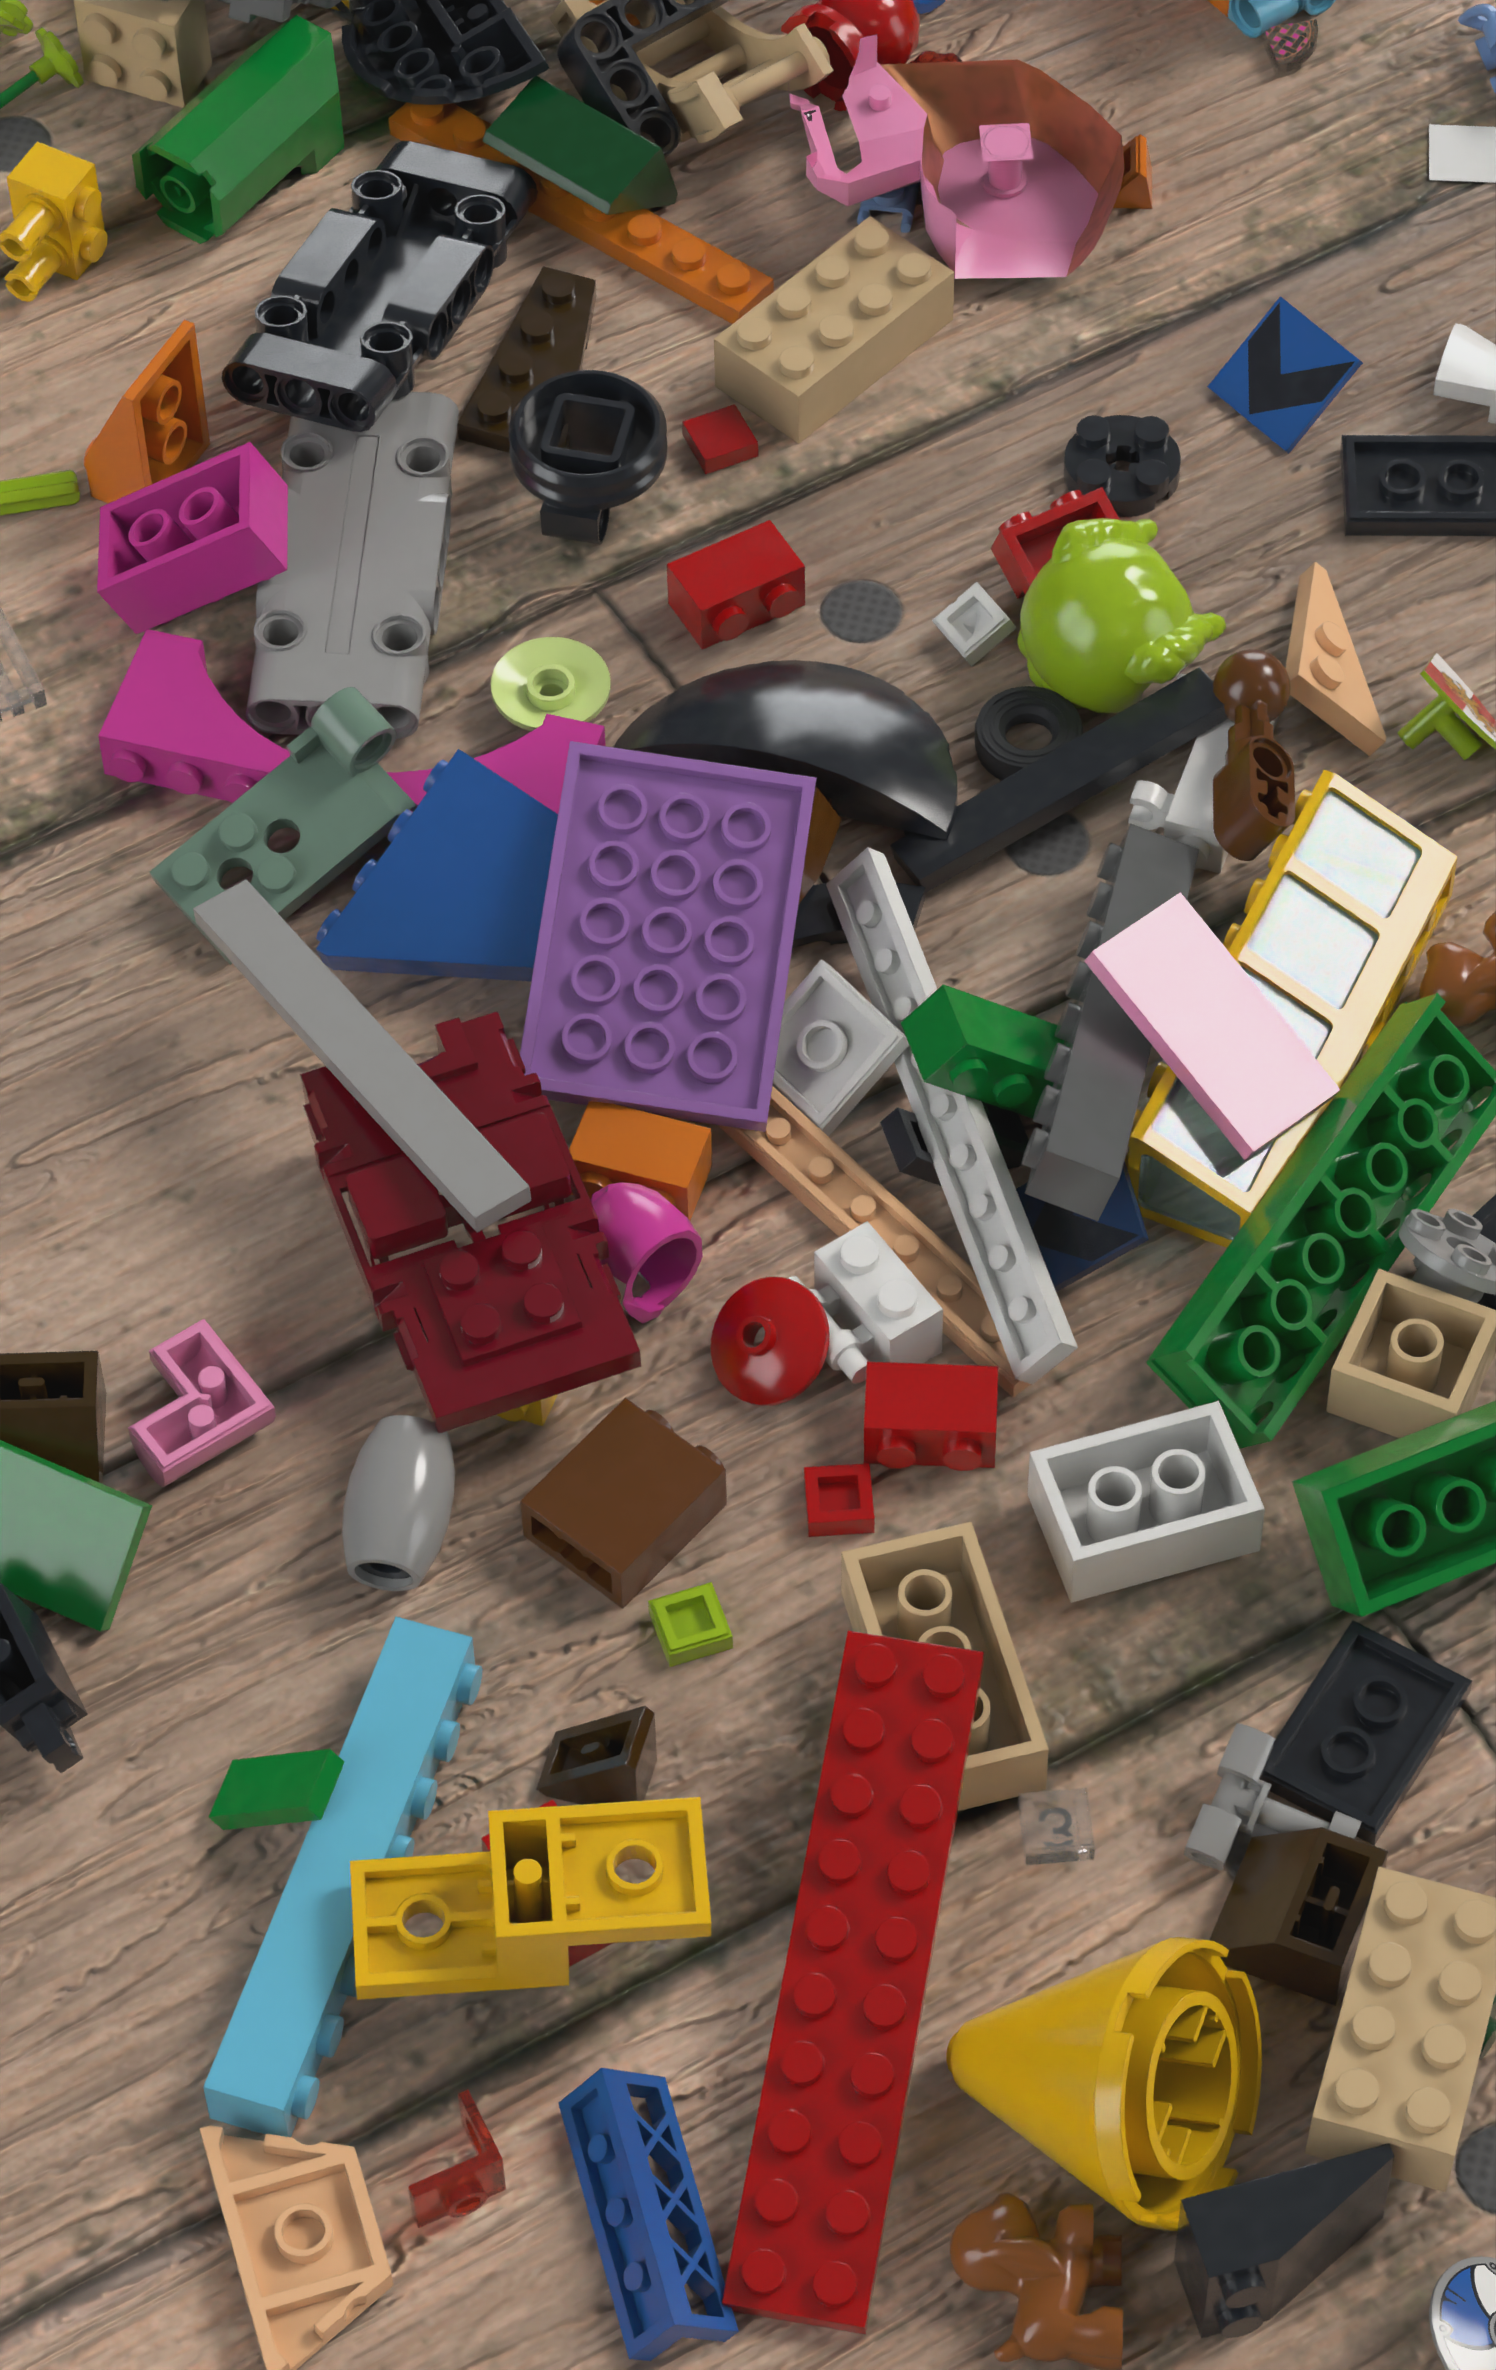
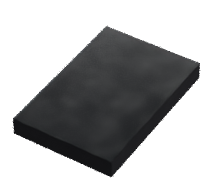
M1342 435L1340 453L1345 536H1496V436Z
M1352 1620L1275 1739L1260 1780L1272 1784L1270 1792L1331 1823L1336 1811L1362 1821L1356 1837L1375 1846L1470 1694L1472 1680Z

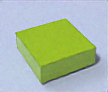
M712 1582L648 1601L649 1615L669 1667L733 1649V1636Z

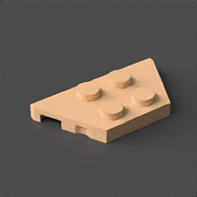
M211 2125L200 2128L203 2146L265 2369L297 2370L393 2286L391 2269L355 2147L326 2142L305 2145L292 2137L265 2134L264 2141L224 2135L223 2127Z

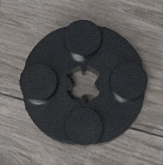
M1130 415L1087 416L1079 421L1076 433L1068 441L1065 449V484L1070 492L1080 490L1083 495L1103 487L1118 517L1143 515L1155 509L1157 500L1163 498L1167 493L1168 498H1170L1176 491L1181 464L1179 447L1169 435L1168 424L1159 417L1147 416L1140 418ZM1127 461L1130 462L1127 471L1116 470V464L1113 462Z

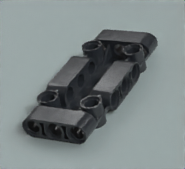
M401 141L396 143L375 170L361 173L353 179L351 184L352 207L349 211L331 208L279 274L273 286L271 297L261 301L256 306V333L249 335L222 371L221 378L227 392L237 401L249 406L353 432L369 430L392 399H399L408 395L413 390L415 385L414 368L421 358L435 360L440 355L487 289L493 269L501 266L506 261L507 239L536 201L538 194L535 181L523 169L514 165L417 142Z

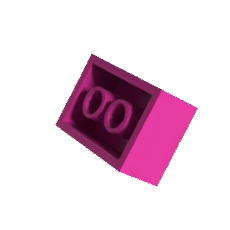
M248 442L101 506L97 592L137 635L146 631V629L168 623L176 617L209 603L217 602L230 594L261 581L269 580L275 575L287 571L288 485L252 443Z

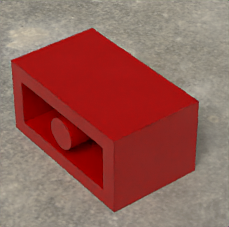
M768 520L668 563V604L703 650L719 642L732 640L743 632L774 618L785 617L795 609L804 606L805 565L772 521Z
M867 1361L863 1463L881 1464L894 1469L906 1468L911 1465L946 1466L957 1471L995 1468L998 1366Z

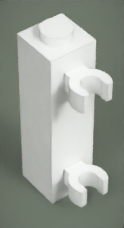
M1178 674L1177 679L1181 678L1186 674ZM1279 716L1272 722H1270V724L1273 725V732L1276 727ZM1228 719L1197 736L1175 795L1168 793L1164 788L1153 782L1143 780L1136 782L1130 798V804L1134 806L1128 821L1129 824L1131 823L1147 830L1159 827L1164 828L1165 837L1199 849L1195 869L1200 868L1221 874L1228 853L1217 841L1213 829V777L1225 765V754L1228 749V730L1235 724Z

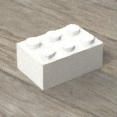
M1219 1401L1030 1452L1028 1497L1071 1603L1260 1551L1265 1508Z

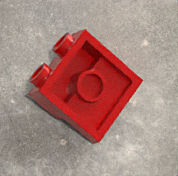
M1103 487L1085 495L1080 490L1068 492L1052 502L1049 506L1050 510L1033 517L1030 512H1022L1000 525L998 528L1000 532L991 547V551L1017 599L1025 596L1037 574L1052 558V550L1065 525L1077 520L1119 519Z

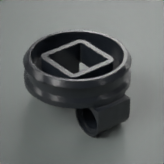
M580 370L552 377L530 390L520 400L509 422L508 433L511 465L520 483L534 496L543 500L540 518L541 532L544 536L601 545L608 528L610 508L627 503L646 492L659 478L666 464L668 450L667 424L659 402L643 386L615 373L599 370ZM565 424H568L570 449L558 448Z

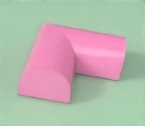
M202 1319L149 1350L150 1360L179 1398L128 1427L132 1445L142 1465L158 1485L165 1487L274 1422L276 1413L273 1404L206 1320Z

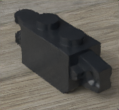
M0 1583V1725L15 1737L28 1752L38 1749L42 1757L49 1764H54L56 1770L63 1773L84 1758L70 1726L88 1715L39 1616L6 1586Z

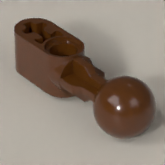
M1257 649L1242 650L1230 655L1219 666L1213 680L1214 694L1225 704L1224 709L1228 720L1235 723L1228 730V749L1225 754V765L1213 777V829L1221 847L1228 854L1241 861L1254 860L1295 820L1294 765L1288 752L1274 740L1273 725L1270 724L1283 712L1288 703L1291 689L1290 679L1285 667L1275 656Z

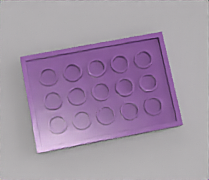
M570 741L520 1049V1056L526 1069L524 1075L537 1073L541 1082L542 1095H546L548 1100L580 1105H587L589 1101L612 1103L668 1118L762 1132L766 1131L816 785L815 777Z

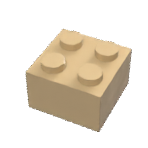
M74 0L85 80L182 108L187 105L212 66L204 0Z
M1378 1268L1332 1367L1326 1412L1391 1436L1402 1438L1470 1411L1495 1356L1496 1310Z

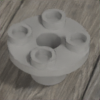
M1412 1209L1399 1230L1400 1240L1415 1256L1413 1262L1417 1271L1412 1279L1413 1281L1474 1303H1478L1484 1293L1496 1295V1243L1480 1234L1483 1226L1476 1218L1457 1209H1448L1444 1217L1432 1215L1420 1209Z

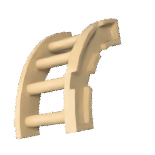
M561 0L549 19L560 36L563 37L582 15L608 0L598 5L589 2V0ZM675 0L676 2L685 5L684 0ZM722 6L715 8L636 52L678 121L681 129V139L679 141L681 143L690 138H696L698 143L712 140L733 129L743 120L739 113L740 107L774 89L784 91L804 90L824 80L834 71L830 65L826 47L817 37L812 36L805 23L795 27L789 34H766L745 25ZM581 36L583 45L588 50L598 53L597 47L592 40ZM700 40H703L717 53L671 79L650 68L652 65ZM735 69L741 73V75L724 84L719 80L720 77ZM612 84L614 86L612 92L615 96L623 101H627L625 92L620 87Z

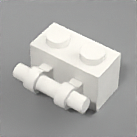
M868 1221L814 1252V1289L809 1290L813 1292L822 1304L828 1319L830 1336L825 1361L833 1370H842L852 1383L858 1384L866 1380L868 1361L866 1357L870 1362L925 1363L942 1353L943 1308ZM797 1276L787 1278L805 1286Z

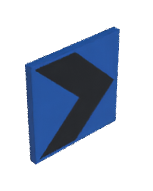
M1280 296L1207 387L1289 454L1363 362Z

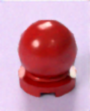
M819 0L816 4L803 6L781 26V32L789 34L795 27L805 23L812 36L817 37L824 44L829 54L830 65L834 71L824 80L804 89V91L813 99L821 93L835 101L834 110L846 111L847 107L842 95L849 85V77L857 60L860 38L877 34V62L880 65L906 64L919 44L920 17L913 0Z

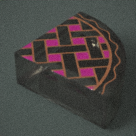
M1316 19L1273 26L1263 33L1262 42L1277 79L1296 73L1301 69V64L1315 52L1318 38Z

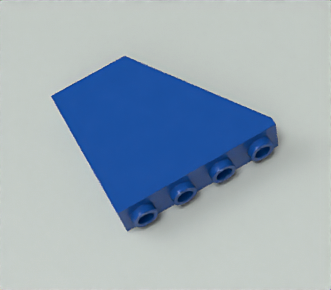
M458 749L449 763L443 759L432 769L423 786V790L427 794L414 812L406 809L397 818L388 834V840L392 843L379 861L370 859L362 867L352 885V890L356 893L342 912L338 909L333 910L321 925L316 939L320 942L316 950L322 962L332 970L532 981L558 814Z

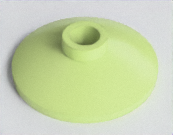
M563 637L536 638L515 646L498 661L491 677L492 699L498 711L509 722L528 731H533L541 726L546 714L590 722L605 707L611 690L610 673L602 657L591 647L579 641Z

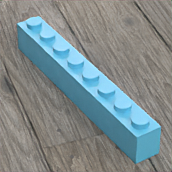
M395 1617L340 1751L339 1757L344 1761L324 1815L321 1820L311 1822L203 2086L210 2119L261 2134L291 2137L298 2118L307 2120L310 2117L317 2100L320 2085L319 2078H316L315 2075L323 2056L332 2058L339 2046L344 2026V2019L339 2015L347 1995L357 1996L350 1861L413 1856L415 1841L410 1836L417 1819L426 1820L432 1811L438 1786L437 1780L433 1778L440 1761L450 1762L458 1744L460 1723L456 1722L463 1704L471 1706L474 1703L481 1685L483 1669L482 1666L475 1665L472 1637Z

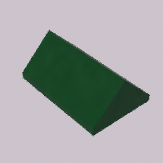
M535 76L485 131L484 143L607 215L671 205L676 202L678 192L661 147L538 76Z

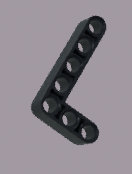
M608 0L586 12L572 25L560 39L557 46V56L562 68L585 104L640 135V132L650 135L656 145L661 147L664 157L667 158L679 144L681 129L677 119L636 52L730 0H684L685 5L675 0ZM625 13L634 15L639 20L642 29L632 26L628 22ZM581 36L592 40L597 47L598 53L588 50L583 45ZM610 84L620 87L625 92L627 101L617 98L612 92Z

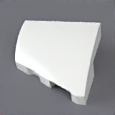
M1455 323L1437 372L1433 395L1490 406L1488 422L1496 424V344L1467 326Z

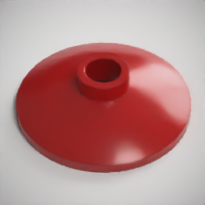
M783 1277L760 1278L738 1289L720 1310L711 1336L712 1364L718 1379L727 1391L742 1401L758 1406L779 1405L803 1393L818 1376L828 1353L829 1324L822 1304L807 1287ZM764 1327V1339L760 1345L754 1347L756 1334Z

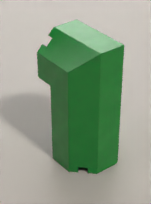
M295 15L249 47L132 154L136 188L145 200L152 194L155 195L163 206L156 214L165 226L199 244L208 241L214 235L215 238L223 235L295 167H301V175L318 173L344 148L339 87L331 33Z

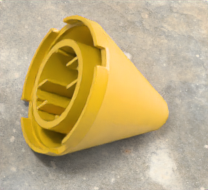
M1173 1937L968 2020L950 2039L947 2047L946 2061L955 2083L961 2090L1130 2220L1148 2228L1178 2231L1181 2199L1233 2186L1239 2174L1236 2169L1223 2168L1229 2154L1234 2134L1252 2135L1256 2121L1262 2073V2043L1258 2010L1246 1973L1228 1970L1220 1958L1227 1957L1229 1950L1226 1947L1210 1940Z

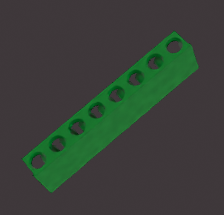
M1438 993L1399 1005L1342 1085L1340 1091L1335 1095L1146 1361V1364L1189 1409L1219 1401L1239 1449L1273 1440L1353 1324L1378 1268L1388 1272L1404 1250L1405 1246L1400 1240L1399 1230L1407 1215L1410 1214L1412 1209L1430 1212L1496 1116V1071L1440 1010L1446 1001ZM1456 1142V1144L1452 1148L1447 1150L1452 1144ZM1424 1186H1426L1418 1195H1416L1417 1192H1419ZM1396 1230L1387 1240L1385 1239L1389 1234ZM1363 1275H1365L1356 1285H1354V1286L1351 1288V1286H1352L1359 1278H1361ZM1331 1321H1333L1324 1331H1322V1329H1323L1327 1324H1329ZM1301 1367L1295 1375L1288 1379L1294 1371ZM1269 1413V1415H1268L1260 1424H1258V1425L1256 1426V1424H1257L1266 1414Z

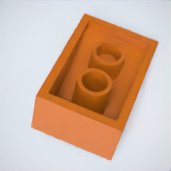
M184 319L125 392L97 438L93 439L89 444L84 456V467L87 470L91 497L110 503L193 467L210 445L194 323Z

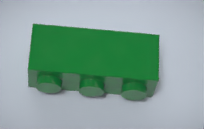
M944 984L901 1022L925 1083L1032 1119L1045 1086L1053 1087L1054 1082L1044 1079L1045 1071L1056 1044L1064 1045V1040L1055 1037L1058 1025Z

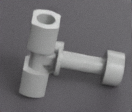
M1236 1723L1218 1767L1217 1775L1222 1777L1212 1804L1203 1803L1185 1846L1184 1855L1200 1864L1222 1871L1238 1831L1252 1835L1257 1823L1280 1833L1323 1827L1355 1839L1362 1821L1336 1811L1331 1823H1328L1268 1798L1272 1784L1260 1780V1777L1272 1751L1275 1738L1250 1726Z

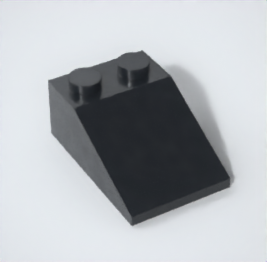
M1390 2143L1181 2199L1174 2263L1201 2338L1220 2333L1223 2337L1235 2338L1255 2331L1264 2321L1273 2318L1383 2219L1394 2161V2154Z

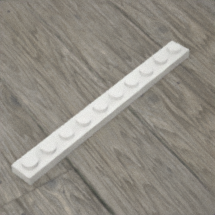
M867 847L833 877L826 886L872 1005L905 1035L901 1022L937 990V987L885 854ZM908 1045L894 1061L913 1113H915L918 1126L928 1152L934 1162V1168L1014 1377L1017 1380L1033 1385L1074 1352L1078 1346L982 1102L925 1083L911 1048Z

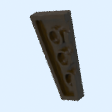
M545 266L542 267L457 423L458 439L510 453L509 422L520 400L530 390L552 377L567 372L583 370L584 352L588 346L597 296L596 280ZM565 424L558 448L568 449L569 431L568 424Z

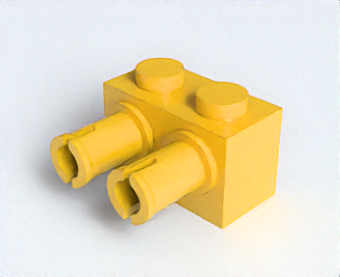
M38 141L7 176L14 220L6 230L0 233L1 250L11 259L19 261L14 269L10 270L5 276L4 280L7 281L5 285L16 298L26 302H31L37 297L38 292L55 272L78 280L92 262H97L102 257L108 241L107 232L104 229L101 209L102 195L98 188L95 164Z

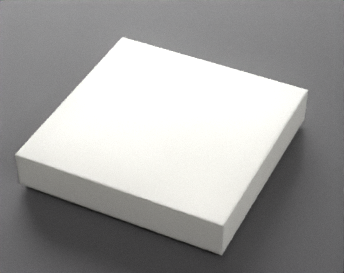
M821 959L784 1002L772 1086L827 1136H830L908 1047L909 1043L906 1036L832 966Z

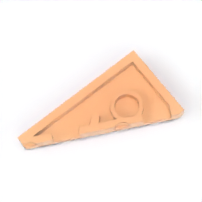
M1314 562L1299 577L1285 668L1290 679V695L1370 756L1386 742V735L1327 570L1317 562Z

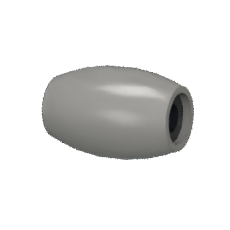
M409 1415L384 1417L377 1423L358 1454L349 1477L343 1506L342 1539L347 1571L352 1578L362 1584L388 1591L414 1589L419 1586L439 1553L448 1530L454 1500L455 1469L449 1434L447 1431L438 1433L434 1422Z

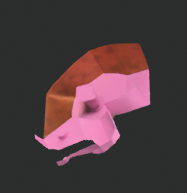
M877 34L860 38L857 60L849 77V85L842 97L859 141L862 162L847 174L837 168L819 106L810 104L808 99L789 93L791 109L801 111L811 154L806 156V176L816 190L846 206H851L920 182L926 231L939 255L948 267L954 271V278L1067 277L1083 263L1095 248L1105 229L1121 188L1124 173L1122 136L1087 102L1042 70L1018 59L880 65L877 62Z

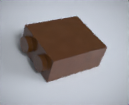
M625 1397L520 1501L523 1536L623 1609L727 1505L726 1469L711 1450L701 1445L694 1447L677 1435L662 1415L653 1410L644 1411Z

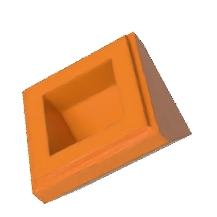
M1139 134L1123 146L1124 173L1121 188L1113 208L1152 209L1151 160L1147 139Z

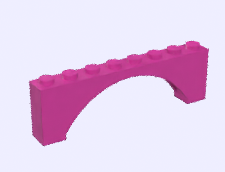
M146 629L98 735L104 774L115 776L126 782H143L174 789L186 795L198 794L232 803L290 756L288 750L260 735L243 721L221 697L207 674L202 640ZM546 714L543 724L512 743L474 759L558 814L570 741L606 746L605 726ZM432 769L387 772V774L418 806L427 794L423 790V786Z

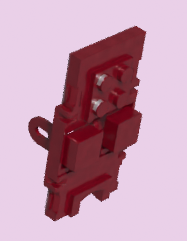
M498 1011L462 1023L460 1018L457 1017L436 1024L435 1031L439 1054L417 1064L530 1186L531 1201L503 1218L540 1206L544 1208L542 1211L498 1225L499 1235L487 1239L483 1230L476 1232L443 1195H439L437 1188L326 1066L300 1074L305 1098V1105L303 1106L315 1144L314 1149L319 1171L382 1331L385 1332L397 1328L398 1332L393 1333L395 1342L406 1369L414 1371L438 1433H443L641 1367L640 1349L620 1304V1291L608 1263L602 1265L600 1262L609 1258L607 1238L604 1232H599L598 1217L547 1096L542 1095L539 1077L537 1073L524 1075L526 1073L524 1063L513 1038L507 1040L504 1025ZM347 1191L350 1205L363 1235L366 1254L342 1196V1193ZM573 1193L575 1200L564 1203V1199ZM460 1224L464 1225L468 1237L473 1242L458 1248L455 1240H451L393 1260H389L388 1257L445 1238L449 1233L448 1228Z

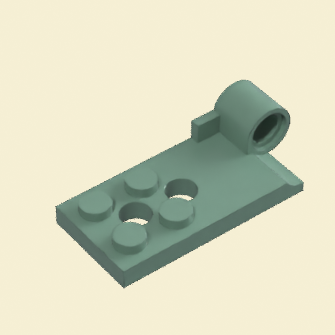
M355 687L344 688L329 697L314 714L311 726L287 745L290 756L150 871L155 883L230 965L232 962L196 924L193 911L194 907L225 891L221 887V881L227 871L235 867L250 869L253 872L250 884L285 920L387 836L397 818L406 809L414 812L417 808L414 801L378 764L394 745L397 737L396 730ZM292 828L300 833L298 844L288 852L276 853L268 848L270 837L280 829Z

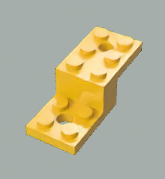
M701 1797L488 1811L489 1852L350 1861L357 2000L569 1986L568 1946L711 1937V1913ZM641 1859L649 1863L655 1871L644 1882L629 1883L620 1879L615 1870L626 1860ZM420 1913L434 1914L444 1923L440 1931L433 1936L425 1938L410 1934L404 1926L411 1917Z

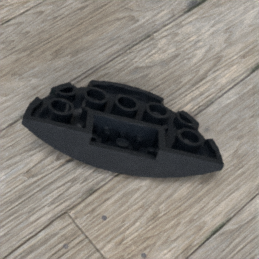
M350 0L355 12L351 24L342 26L344 54L356 76L372 91L383 97L402 102L438 105L473 100L512 88L550 69L545 58L510 7L506 6L503 0Z
M800 660L767 661L724 669L683 685L646 709L630 724L614 745V748L815 777V788H818L824 797L831 798L832 807L839 816L945 840L948 839L958 805L957 774L953 769L949 743L931 715L906 696L902 690L865 672L836 664Z

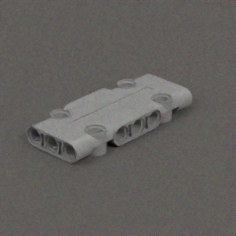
M410 392L399 399H392L374 425L364 432H353L291 416L288 438L281 447L282 479L288 485L287 571L277 574L269 580L261 581L257 585V620L253 627L256 649L246 709V718L254 728L272 734L300 735L311 726L314 714L329 697L344 688L355 687L396 730V739L406 738L418 729L423 687L429 676L430 635H436L438 630L450 537L451 470L459 416L458 407L450 398L432 392Z

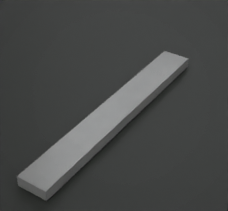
M247 879L193 908L196 924L476 1232L481 1231L531 1201L530 1186Z

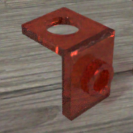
M468 2089L458 2093L462 2125L477 2156L408 2186L411 2212L418 2228L448 2215L453 2218L468 2215L479 2209L488 2197L506 2190L503 2158Z

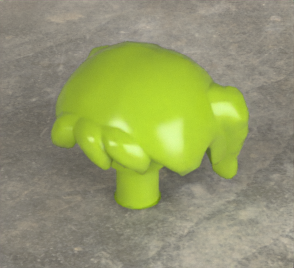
M1098 518L1077 520L1063 527L1052 550V558L1042 567L1025 594L1020 612L1021 630L1017 638L1018 648L1027 658L1029 676L1035 686L1059 693L1068 699L1076 709L1085 708L1097 713H1119L1140 701L1143 692L1152 683L1164 684L1174 679L1181 670L1192 664L1195 658L1202 652L1207 642L1215 641L1222 635L1226 629L1224 618L1212 612L1194 613L1190 599L1182 584L1159 553L1148 545L1157 535L1158 528L1156 522L1150 519H1140L1134 522Z

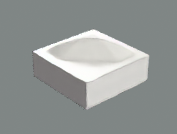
M978 582L974 583L954 603H951L932 620L971 667L1017 628Z

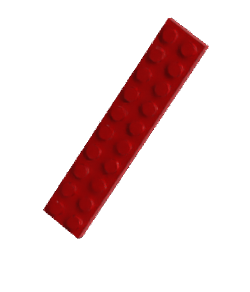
M847 1631L722 2304L731 2307L733 2312L866 2335L983 1671L984 1652Z

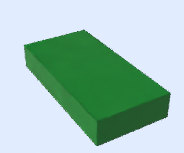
M330 1748L232 1760L209 1818L222 1830L321 1820L343 1768L344 1761Z

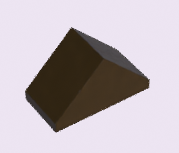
M642 1706L556 1731L536 1790L547 1797L580 1805L644 1801L657 1762L655 1713L648 1707Z

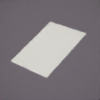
M1429 124V180L1496 183V127Z

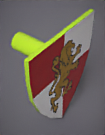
M1436 653L1420 675L1437 692L1438 696L1397 732L1408 747L1414 750L1430 734L1437 730L1465 761L1483 744L1454 714L1456 712L1481 738L1496 749L1495 719L1459 676Z

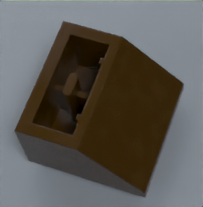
M99 1352L0 1353V1440L103 1484L107 1393Z
M1323 1827L1252 1837L1209 1940L1215 1941L1229 1950L1227 1957H1220L1225 1966L1336 2006L1354 1961L1378 1867L1386 1868L1388 1850Z

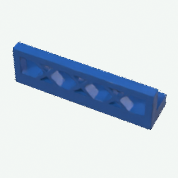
M600 2068L558 2102L628 2357L634 2360L652 2361L682 2337L726 2342L737 2334L739 2330L733 2309L722 2304L725 2282L666 2078ZM630 2096L645 2098L653 2124L652 2127L634 2110ZM649 2155L666 2171L671 2187L670 2190L652 2174L648 2161ZM667 2219L685 2236L689 2250L688 2254L670 2237L666 2224ZM685 2284L703 2300L707 2315L692 2314L684 2287Z

